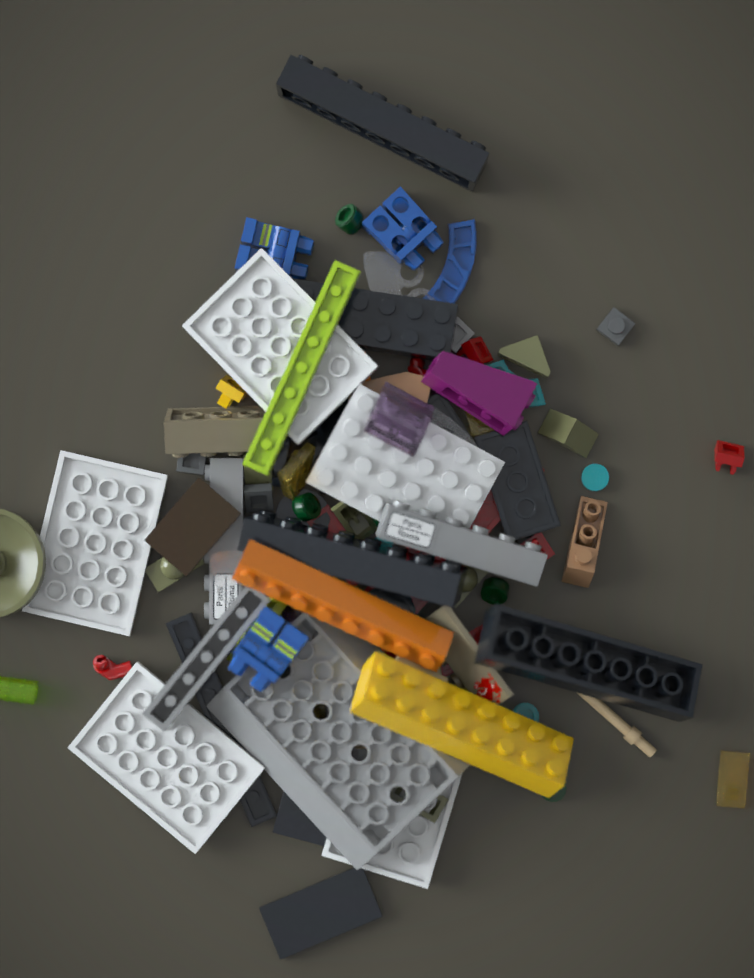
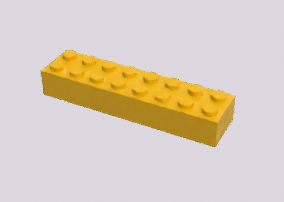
M377 651L362 665L350 713L544 797L550 798L564 787L574 738Z

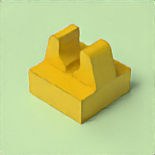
M228 375L224 376L216 386V389L222 392L217 404L225 409L234 400L239 403L247 395V392Z

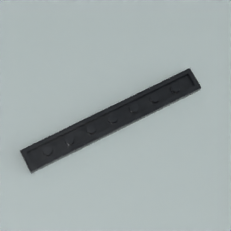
M192 613L165 623L182 664L203 639ZM215 669L195 695L204 716L242 746L206 707L223 688ZM259 775L240 799L251 827L277 817L266 787Z

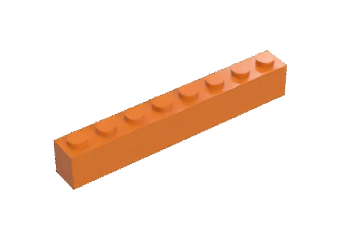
M251 539L232 577V580L246 587H250L270 598L283 602L296 610L307 613L322 622L331 624L434 672L438 671L446 658L454 632Z

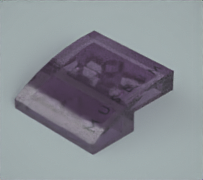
M385 382L379 393L376 405L369 415L364 431L414 457L428 428L435 407Z

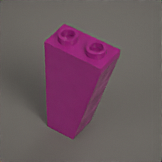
M442 351L431 362L421 380L422 383L503 436L511 429L515 431L524 419L521 414L524 408L527 409L535 398L533 391L537 385L532 380Z

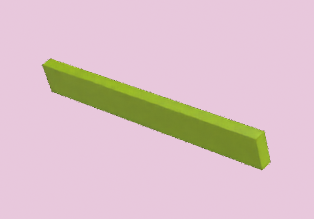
M336 260L334 261L243 461L244 466L264 475H270L361 271Z

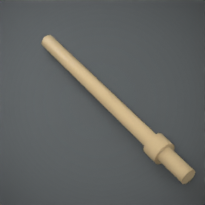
M577 693L617 728L630 745L635 744L649 758L657 751L654 746L641 736L642 732L635 726L631 727L601 699Z

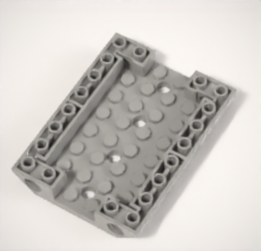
M303 612L291 625L308 636L310 640L290 664L291 674L287 678H279L276 683L272 682L261 693L249 684L258 673L257 670L249 666L241 677L236 675L223 687L206 707L249 754L265 767L264 770L354 868L358 870L457 779L470 764L350 713L362 665L376 651L384 655L386 654L378 646ZM318 703H324L329 707V715L326 719H318L314 715V707ZM360 744L367 748L368 755L365 760L358 761L354 759L352 749L355 745ZM401 786L405 789L406 798L404 801L395 802L392 800L390 791L393 787Z

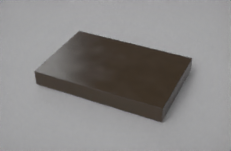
M198 478L144 541L187 577L241 513L201 478Z

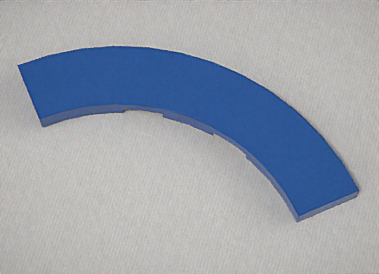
M475 219L448 224L449 248L445 266L435 285L422 299L454 304L457 302L467 284L474 264L477 238Z

